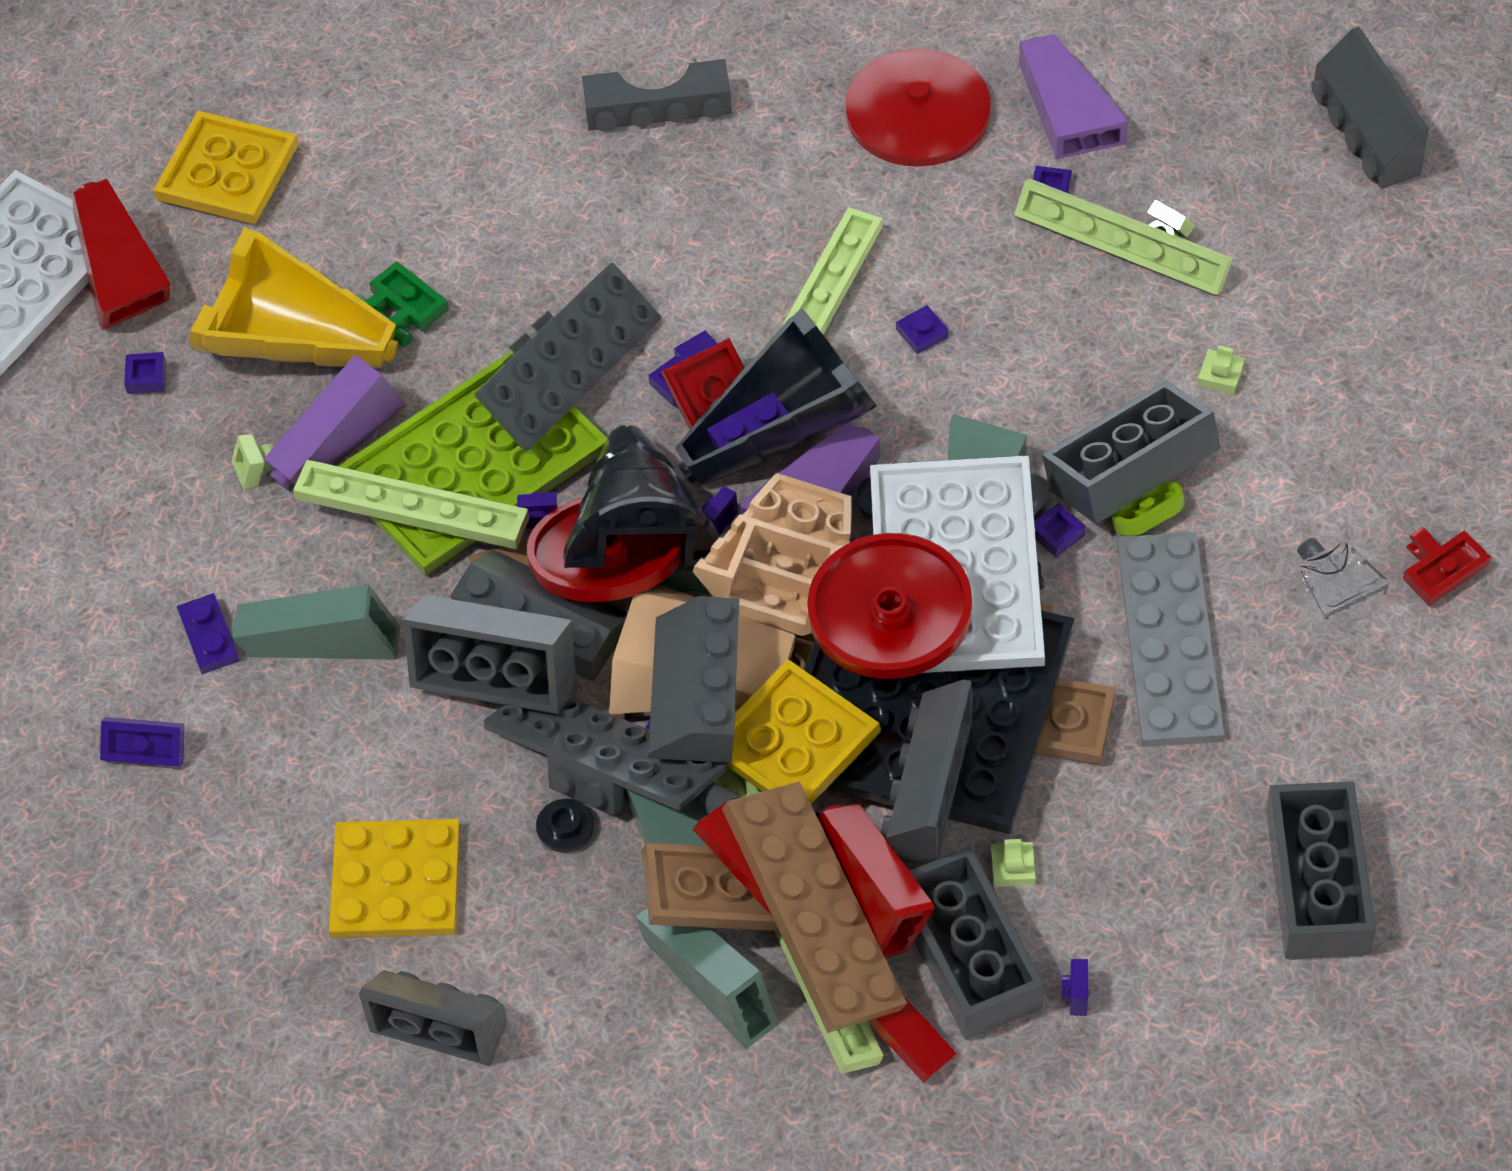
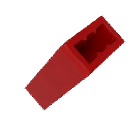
M106 178L96 183H85L77 191L73 192V214L101 329L105 330L169 301L171 283L108 179Z
M859 803L844 807L837 804L826 808L820 813L818 820L884 957L907 953L935 909L932 901Z

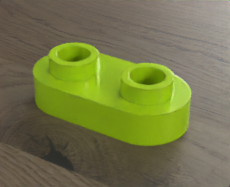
M1167 481L1143 495L1140 499L1111 515L1115 531L1124 536L1142 535L1149 529L1175 516L1185 505L1182 487L1174 481Z

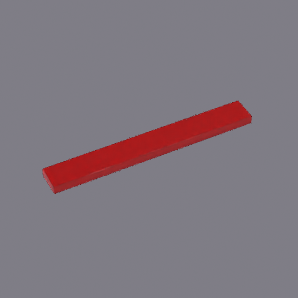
M724 802L697 822L693 831L772 916L722 811L726 803ZM904 996L907 1004L901 1011L867 1022L924 1083L945 1066L957 1053Z

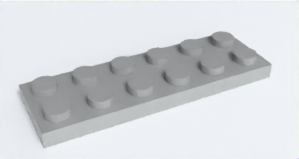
M1186 532L1117 537V550L1142 747L1224 742V728L1197 533Z

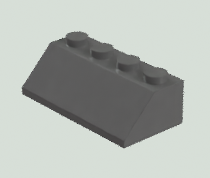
M1359 26L1352 28L1316 64L1315 77L1311 83V88L1315 99L1318 102L1323 101L1327 107L1333 126L1340 127L1345 134L1348 149L1352 153L1357 152L1361 158L1366 176L1369 179L1374 178L1379 187L1383 189L1421 175L1429 128Z
M494 549L470 563L451 593V599L572 620L576 674L593 682L616 647L628 614L605 602L575 601L552 594L537 583L531 574L529 566Z
M698 596L656 617L648 758L731 763L735 723L739 598Z
M961 680L924 692L919 708L912 707L908 723V732H913L910 744L903 743L899 767L904 769L901 780L894 779L890 793V804H895L892 816H884L881 834L901 860L927 864L939 859L972 724L971 681Z

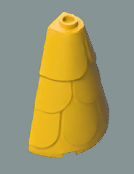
M246 227L243 228L231 252L228 278L213 307L204 304L190 330V346L192 350L197 352L212 353L219 356L263 358L279 362H314L316 366L344 367L354 355H357L372 368H382L385 361L393 362L399 342L393 340L396 324L348 289H341L306 262H301L260 232H254Z

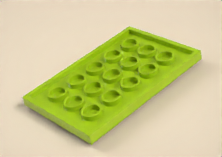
M510 351L338 467L517 506L518 494L547 493L597 459L607 437L573 406L531 449L523 451L475 397V393L504 365L502 362L513 353ZM369 516L425 576L477 541Z

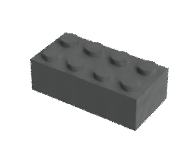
M1166 380L1043 453L1042 458L1047 480L1053 487L1051 492L1097 524L1196 463L1204 460L1221 449L1214 412Z
M424 594L403 618L409 684L411 688L559 714L577 689L573 625L570 619Z
M1354 781L1270 785L1266 814L1285 958L1370 955L1376 929Z
M969 846L910 870L909 872L935 907L914 942L965 1040L1042 1009L1045 984L971 847Z

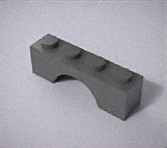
M725 59L689 63L685 74L677 82L660 89L635 87L626 82L618 72L582 76L589 131H610L615 127L632 125L644 127L651 123L665 121L678 123L690 118H717L723 114H732L731 93Z

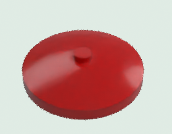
M907 49L877 58L856 75L846 95V120L855 140L872 155L897 165L921 167L953 160L975 146L985 133L990 120V94L981 75L962 59L937 50Z
M581 497L556 508L546 515L532 530L527 542V557L531 574L545 590L570 600L603 602L640 594L668 578L682 562L684 534L607 535L605 567L564 568V548L576 521L579 505L583 499Z
M903 533L869 535L839 548L817 570L811 582L807 600L810 628L823 652L835 663L851 672L879 679L914 676L932 669L946 660L964 640L970 627L973 608L969 579L956 558L946 549L930 540Z

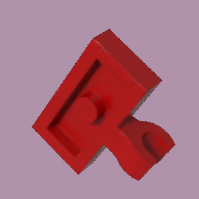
M1421 527L1410 534L1413 542L1406 547L1420 561L1406 569L1402 579L1428 606H1431L1489 566L1491 556L1465 530L1440 546L1424 527Z

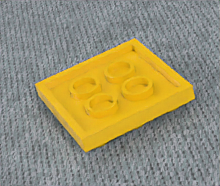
M197 111L153 190L155 199L256 225L299 145L297 135Z
M787 659L735 712L732 761L727 763V766L761 791L800 781L810 804H812L881 732L879 722Z
M459 819L336 822L329 919L330 938L456 935L460 848Z

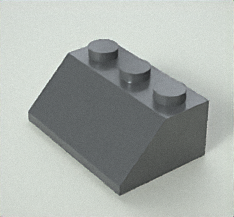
M383 970L366 983L359 993L370 1032L487 1066L491 1063L507 1024L504 1005L494 997L486 994L474 996L463 993L448 983L441 982L435 985L421 981L414 974L400 971L396 974Z

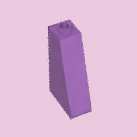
M1055 34L1020 41L1019 66L1056 159L1126 144L1128 125L1126 116Z
M354 355L264 458L274 469L270 476L288 490L291 485L295 487L306 460L335 466L404 408L406 404L382 374L357 355Z
M850 423L843 424L779 474L846 494L852 498L870 473V465H876L880 459V439L866 428H858ZM766 484L741 503V515L747 511L750 502Z

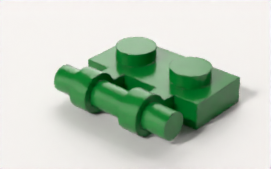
M397 261L369 282L371 292L374 294L367 299L362 294L356 295L396 324L393 340L399 342L403 347L409 345L413 339V335L405 328L413 324L422 332L449 310L448 302L444 297ZM388 306L397 312L392 317L383 312Z

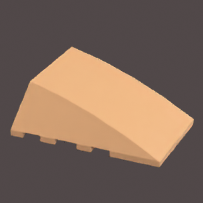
M775 473L750 502L747 511L743 515L739 514L732 522L731 529L723 538L719 537L711 546V551L705 559L701 558L697 562L693 573L713 597L739 598V616L801 636L810 634L812 631L807 607L809 588L814 575L823 562L839 548L849 543L851 535V496Z
M661 584L633 596L612 659L610 714L619 718H625V713L643 712L644 716H650L656 617L695 597ZM739 616L735 710H738L787 659H791L796 642L794 634Z

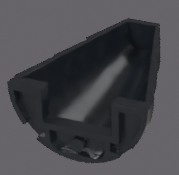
M802 308L786 321L755 359L748 363L724 394L715 399L675 447L683 460L678 467L691 483L698 480L702 485L764 463L766 457L785 452L798 446L803 441L858 419L865 413L873 410L877 405ZM773 392L789 413L719 449L715 447L708 436L707 428Z
M623 425L615 428L609 434L589 476L588 489L579 505L576 521L564 548V568L605 567L607 535L684 534V566H695L701 558L705 559L711 551V546L720 537L717 529L694 499L688 487L675 473L671 462L641 429L632 425L628 427Z

